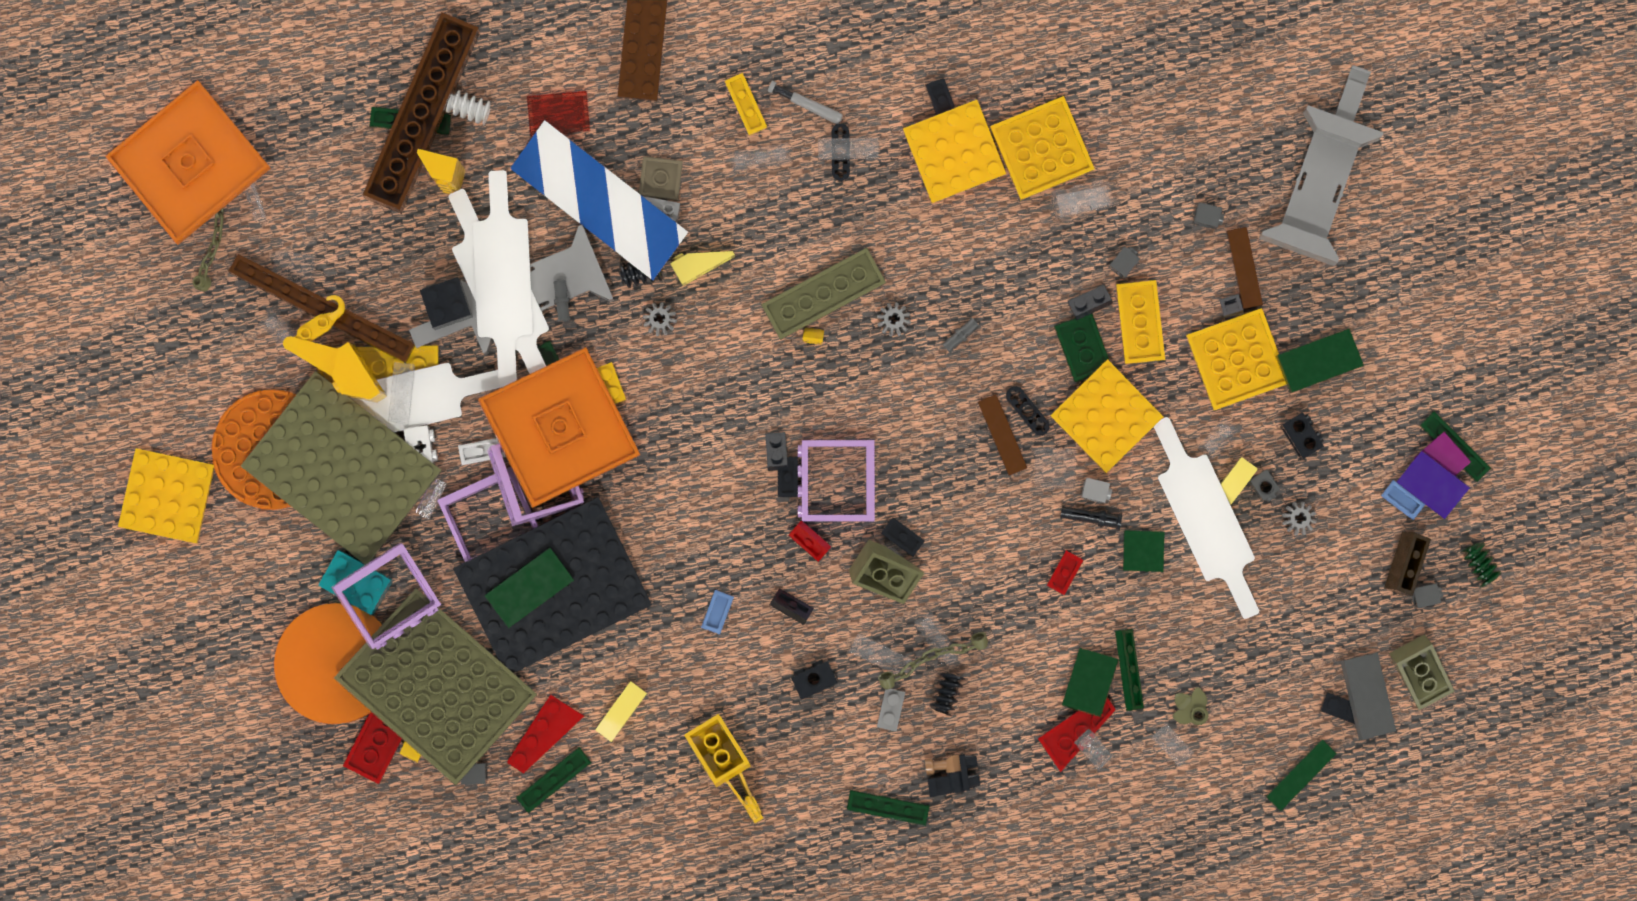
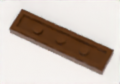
M1247 227L1228 230L1226 233L1242 307L1247 309L1262 306L1263 302Z
M995 394L977 402L1008 476L1027 469L997 395Z

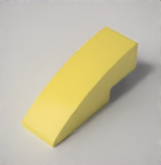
M1242 457L1239 458L1220 483L1230 505L1258 470Z
M630 681L598 725L596 731L612 742L648 693Z

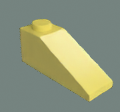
M733 251L688 253L686 255L681 253L672 259L674 262L670 264L682 286H685L735 257Z

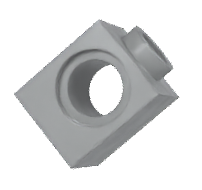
M1085 478L1081 498L1102 504L1106 503V500H1110L1112 489L1109 488L1110 483Z

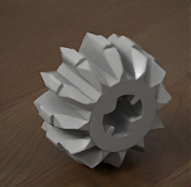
M660 302V308H657L656 304L652 303L654 310L652 311L647 307L646 311L650 315H643V319L650 320L644 323V327L651 326L648 330L649 333L656 329V336L660 335V330H663L664 335H667V327L671 331L674 330L670 323H677L676 319L670 318L675 316L676 312L668 313L671 310V306L668 305L663 309V302ZM658 314H660L661 317L665 316V319H663L662 324H659L658 321H654V319H657L656 316Z
M897 302L894 309L888 303V311L882 307L880 311L884 315H877L878 319L884 320L878 323V327L885 325L882 333H886L889 329L890 337L893 336L894 330H896L898 336H901L900 328L905 332L908 330L903 324H911L910 320L904 319L909 317L910 313L903 314L906 309L905 306L898 310L899 303ZM897 315V319L899 318L900 321L891 324V320L889 321L888 318Z
M1293 502V509L1289 506L1285 508L1289 514H1282V517L1288 518L1282 524H1290L1287 531L1290 532L1294 528V535H1298L1299 530L1302 535H1306V529L1309 531L1313 530L1309 523L1315 524L1317 522L1315 519H1311L1312 516L1316 515V512H1308L1312 506L1308 505L1304 509L1305 502H1300L1299 507L1296 502ZM1302 514L1301 517H1304V521L1298 524L1295 516Z

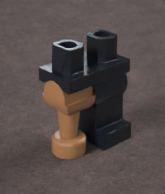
M965 754L952 755L946 760L933 762V759H925L927 775H934V770H946L947 775L927 779L930 797L970 791V788L980 786L979 774L968 776L967 768L978 767L976 756H965Z

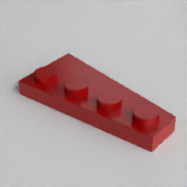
M550 694L507 763L524 774L585 716Z
M1108 698L1101 717L1077 711L1038 738L1060 772L1063 771L1067 764L1116 710Z

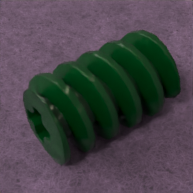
M1484 542L1475 543L1460 552L1468 553L1464 560H1472L1468 567H1476L1472 574H1480L1476 578V581H1484L1480 587L1495 581L1501 574L1500 570L1493 571L1497 567L1496 563L1489 564L1493 557H1485L1489 550H1481L1485 546Z

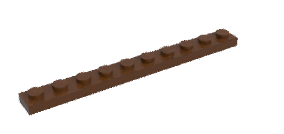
M239 254L228 270L230 274L314 317L320 314L331 313L338 309L337 304L327 301L314 292ZM347 309L344 310L342 316L333 324V327L404 363L407 362L415 348V344Z

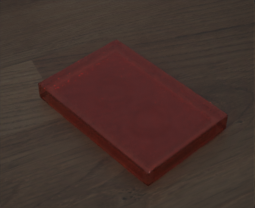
M587 91L527 96L531 137L534 136L544 120L562 134L590 131Z

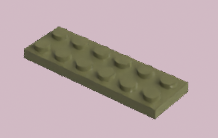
M865 248L766 301L761 306L779 339L782 340L886 284V281L868 248Z

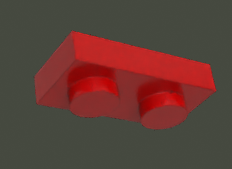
M802 520L788 535L818 562L831 548L826 541Z
M1066 550L1046 586L1065 595L1084 560Z

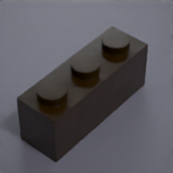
M1402 531L1384 589L1399 595L1413 596L1431 541L1430 538L1415 532Z

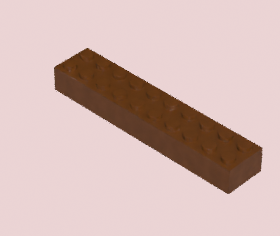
M441 12L363 192V197L366 200L400 214L403 213L423 166L417 150H430L446 113L448 100L456 90L479 37V27Z

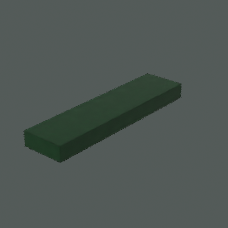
M371 107L369 126L391 129L399 109ZM444 115L437 134L449 135L451 115Z
M1435 411L1419 425L1433 440L1443 432L1453 440L1470 459L1471 463L1463 470L1475 482H1478L1491 469Z
M1133 628L1115 631L1126 711L1144 709Z
M1321 739L1271 790L1266 798L1279 811H1282L1337 753Z
M578 747L518 795L516 799L527 813H530L592 762L583 750Z
M850 790L846 810L926 826L930 806Z

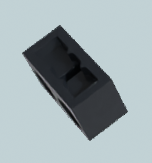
M1303 412L1280 426L1300 460L1324 447L1322 444L1324 440L1318 431H1314L1311 426L1313 425L1311 418L1307 414L1304 415ZM1295 421L1302 423L1303 430L1301 432L1294 430L1293 424ZM1306 438L1313 441L1312 449H1307L1304 446Z

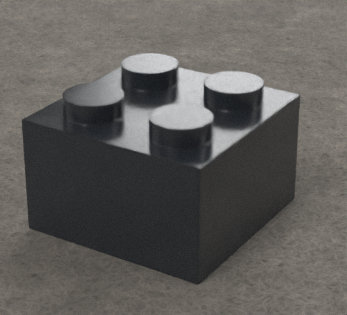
M459 277L420 289L434 330L473 318Z

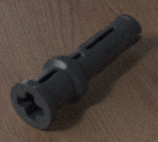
M1062 506L1060 518L1098 524L1099 528L1105 526L1116 528L1117 531H1120L1122 513H1106V510L1094 512Z

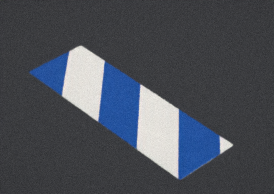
M545 120L510 168L651 280L655 279L688 233V231Z

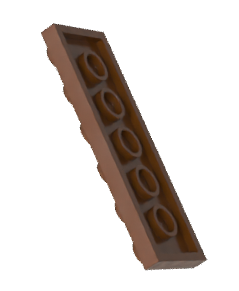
M627 0L618 98L658 101L668 0Z

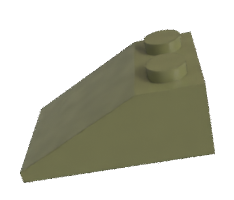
M871 540L867 541L848 570L852 584L902 604L906 602L924 575V571L886 546Z
M1425 635L1389 653L1418 710L1455 692L1432 643Z

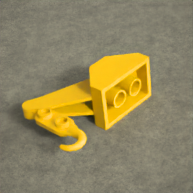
M330 295L326 297V300L337 301L338 309L331 313L320 314L302 325L297 330L295 337L289 336L284 339L283 346L286 350L332 376L334 380L332 385L338 393L378 403L386 398L387 395L356 346L347 342L336 349L312 342L328 332L336 320L344 313L345 303L343 299L337 295Z
M717 714L684 734L715 787L717 788L726 782L755 824L764 819L759 805L752 796L742 774L751 765L721 716ZM736 775L747 795L745 801H743L729 781Z

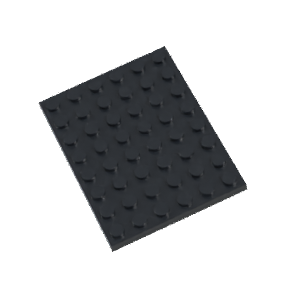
M599 496L453 567L498 660L512 673L652 605ZM551 548L571 574L574 581L508 628L484 595L545 550Z

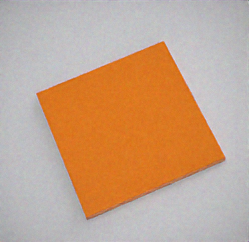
M198 80L105 156L177 245L271 169Z
M586 347L478 399L532 508L640 456Z

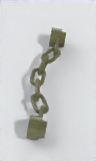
M223 208L221 213L215 214L212 242L201 262L198 275L193 279L195 289L202 292L208 291L211 287V279L207 276V273L221 242L224 220ZM218 218H221L220 226H217ZM219 232L218 240H215L216 233ZM215 245L214 252L212 253L211 249ZM207 258H211L208 264H206Z
M978 632L972 635L971 642L966 645L951 644L948 647L930 649L913 662L907 663L900 673L894 675L893 672L887 671L878 676L880 686L886 690L893 688L896 681L908 678L915 671L916 667L940 655L948 653L964 654L974 648L983 650L988 646L986 633ZM954 647H962V651H954ZM935 651L936 655L928 658L926 654ZM910 666L912 669L906 675L904 671Z

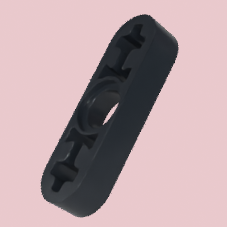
M839 123L831 131L832 177L837 182H844L850 175L849 128L845 124ZM838 128H842L846 132L842 136V142L847 141V144H834V141H839L838 135L835 134ZM842 147L846 150L847 154L844 158L836 157L835 150ZM834 161H847V164H843V171L847 172V174H843V178H839V175L835 174V171L839 170V163L834 164Z
M1013 386L1009 388L1006 392L1008 403L1035 435H1045L1050 428L1047 419L1020 387ZM1012 390L1020 393L1018 397L1021 401L1024 398L1027 400V402L1021 404L1019 409L1015 406L1019 402L1016 399H1010L1012 395L1010 392ZM1028 405L1033 408L1032 416L1025 417L1022 414L1024 406ZM1036 414L1040 416L1036 420L1040 424L1042 422L1045 423L1044 432H1042L1041 430L1036 431L1035 428L1037 427V424L1034 421L1032 422V424L1028 422L1029 420H1032L1036 416Z

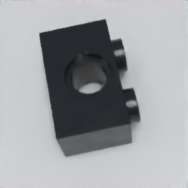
M823 659L812 664V669L805 671V668L793 672L794 677L791 679L801 700L838 683L828 661L824 663ZM810 673H817L820 680L817 684L812 685L808 682Z

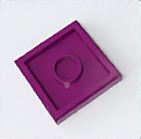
M1445 432L1441 433L1422 450L1454 475H1457L1471 463L1470 459Z

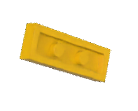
M743 73L725 80L724 82L748 135L751 136L767 129V125Z

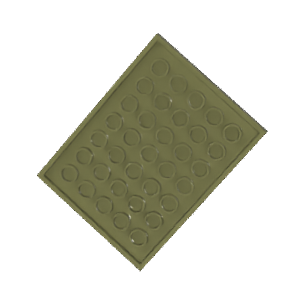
M317 371L312 374L241 465L243 469L365 565L372 561L442 472L439 467L354 400L338 393L332 383Z
M416 588L373 634L372 639L429 604L428 598ZM438 608V611L428 617L426 614L420 618L422 622L412 628L409 625L403 629L404 633L395 639L392 636L386 640L387 644L378 650L376 648L371 649L365 643L334 677V680L456 786L537 694Z

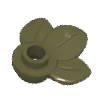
M1196 687L1191 696L1184 693L1175 694V704L1179 709L1172 715L1175 721L1184 725L1188 723L1202 725L1207 721L1208 711L1205 708L1207 697L1200 688ZM1195 712H1201L1202 716L1200 719L1195 718Z

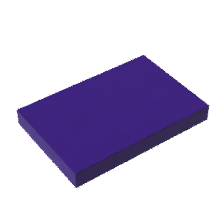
M1422 450L1397 480L1399 485L1444 519L1470 489L1467 484Z

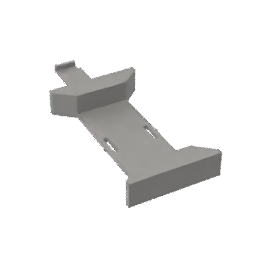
M1354 65L1351 67L1335 115L1309 105L1305 108L1303 115L1314 132L1299 176L1296 179L1282 224L1263 231L1259 236L1260 240L1332 266L1338 263L1339 257L1327 236L1340 199L1343 196L1352 165L1359 148L1377 142L1383 136V132L1354 122L1371 71ZM1305 172L1306 177L1304 183L1302 185L1301 190H1298L1301 177ZM1340 185L1341 189L1337 201L1333 203L1337 187Z
M583 225L578 226L570 248L530 264V268L535 267V270L530 272L531 290L538 305L549 301L548 305L540 308L541 312L555 305L554 299L556 298L553 282L558 280H566L567 298L571 299L590 291L609 302L614 301ZM461 280L473 318L438 330L432 328L430 321L410 329L409 332L416 348L472 326L482 352L485 355L489 353L493 339L478 336L476 301L466 282Z

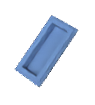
M1394 480L1381 495L1412 520L1415 519L1425 506L1423 502Z
M715 590L701 628L720 634L734 597Z

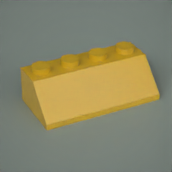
M421 149L417 150V154L432 179L442 190V193L450 195L461 189L466 170L457 158Z

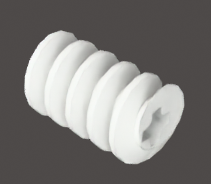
M458 90L455 94H451L446 112L449 113L453 109V115L456 116L460 112L461 118H465L468 114L469 121L475 118V123L479 124L483 120L484 126L490 113V101L483 105V99L481 98L476 103L474 95L468 100V93L460 97V90Z

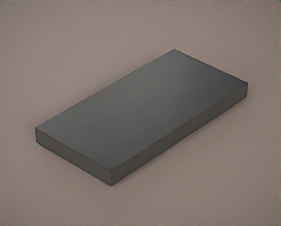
M1378 652L1340 661L1359 740L1396 732Z

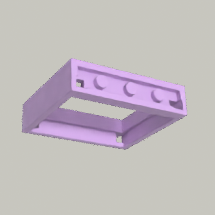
M802 440V445H798V457H802V465H798V477H802V485H798V497H802V505H798V517H802L803 522H874V440ZM808 447H866V515H808Z
M500 444L492 445L487 450L512 526L573 509L584 503L583 489L577 486L569 490L572 501L522 516L501 454L503 450Z
M512 467L507 468L509 478L526 514L533 513ZM495 474L437 500L465 562L472 558L448 506L498 484ZM536 519L530 521L532 528L539 526Z
M402 543L397 544L331 587L371 649L376 648L377 650L387 644L386 640L392 636L394 639L404 633L403 629L409 625L411 628L422 622L420 618L426 614L428 617L438 611L437 607L441 605ZM400 555L430 603L372 639L342 591Z

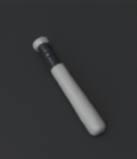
M775 81L770 83L768 92L778 93L790 99L791 102L834 124L841 122L843 118L842 113L796 92L788 91L778 86Z

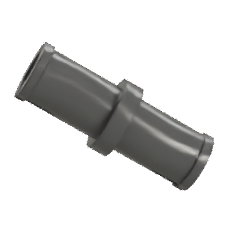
M566 280L554 281L556 298L554 299V304L557 307L558 322L570 321L568 306L570 298H567Z
M971 317L960 329H955V333L942 345L951 353L963 341L966 342L967 337L980 326Z

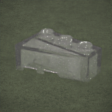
M1103 179L1093 181L1091 185L1084 186V184H1079L1070 189H1057L1049 197L1054 220L1107 209L1115 205L1109 181L1104 182Z

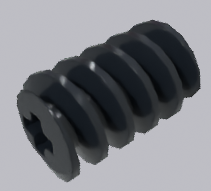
M627 263V267L624 269L622 264L619 265L623 286L626 284L628 288H631L632 282H634L637 287L640 280L644 285L647 284L649 277L635 266L632 267L630 263ZM661 270L657 275L659 281L663 280Z
M949 672L940 673L944 680L937 683L942 688H935L939 696H932L936 703H932L929 706L935 711L952 716L948 712L955 710L951 703L958 702L953 696L960 695L956 688L963 687L959 680H965L966 678Z

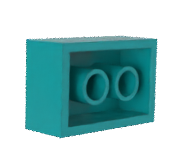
M338 550L318 586L336 595L331 587L365 564ZM375 570L342 592L350 604L370 615H374L394 580Z

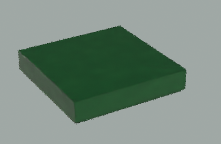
M1124 530L1123 571L1164 572L1165 532Z

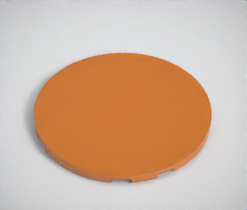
M276 389L256 391L233 403L219 420L213 434L211 447L215 472L225 489L236 499L249 506L266 510L292 507L243 469L241 465L297 394Z
M330 603L311 608L294 619L283 632L274 658L276 682L288 704L295 711L310 720L331 725L357 721L371 713L369 709L334 680V677L366 643L341 603ZM351 605L372 637L382 624L373 615Z

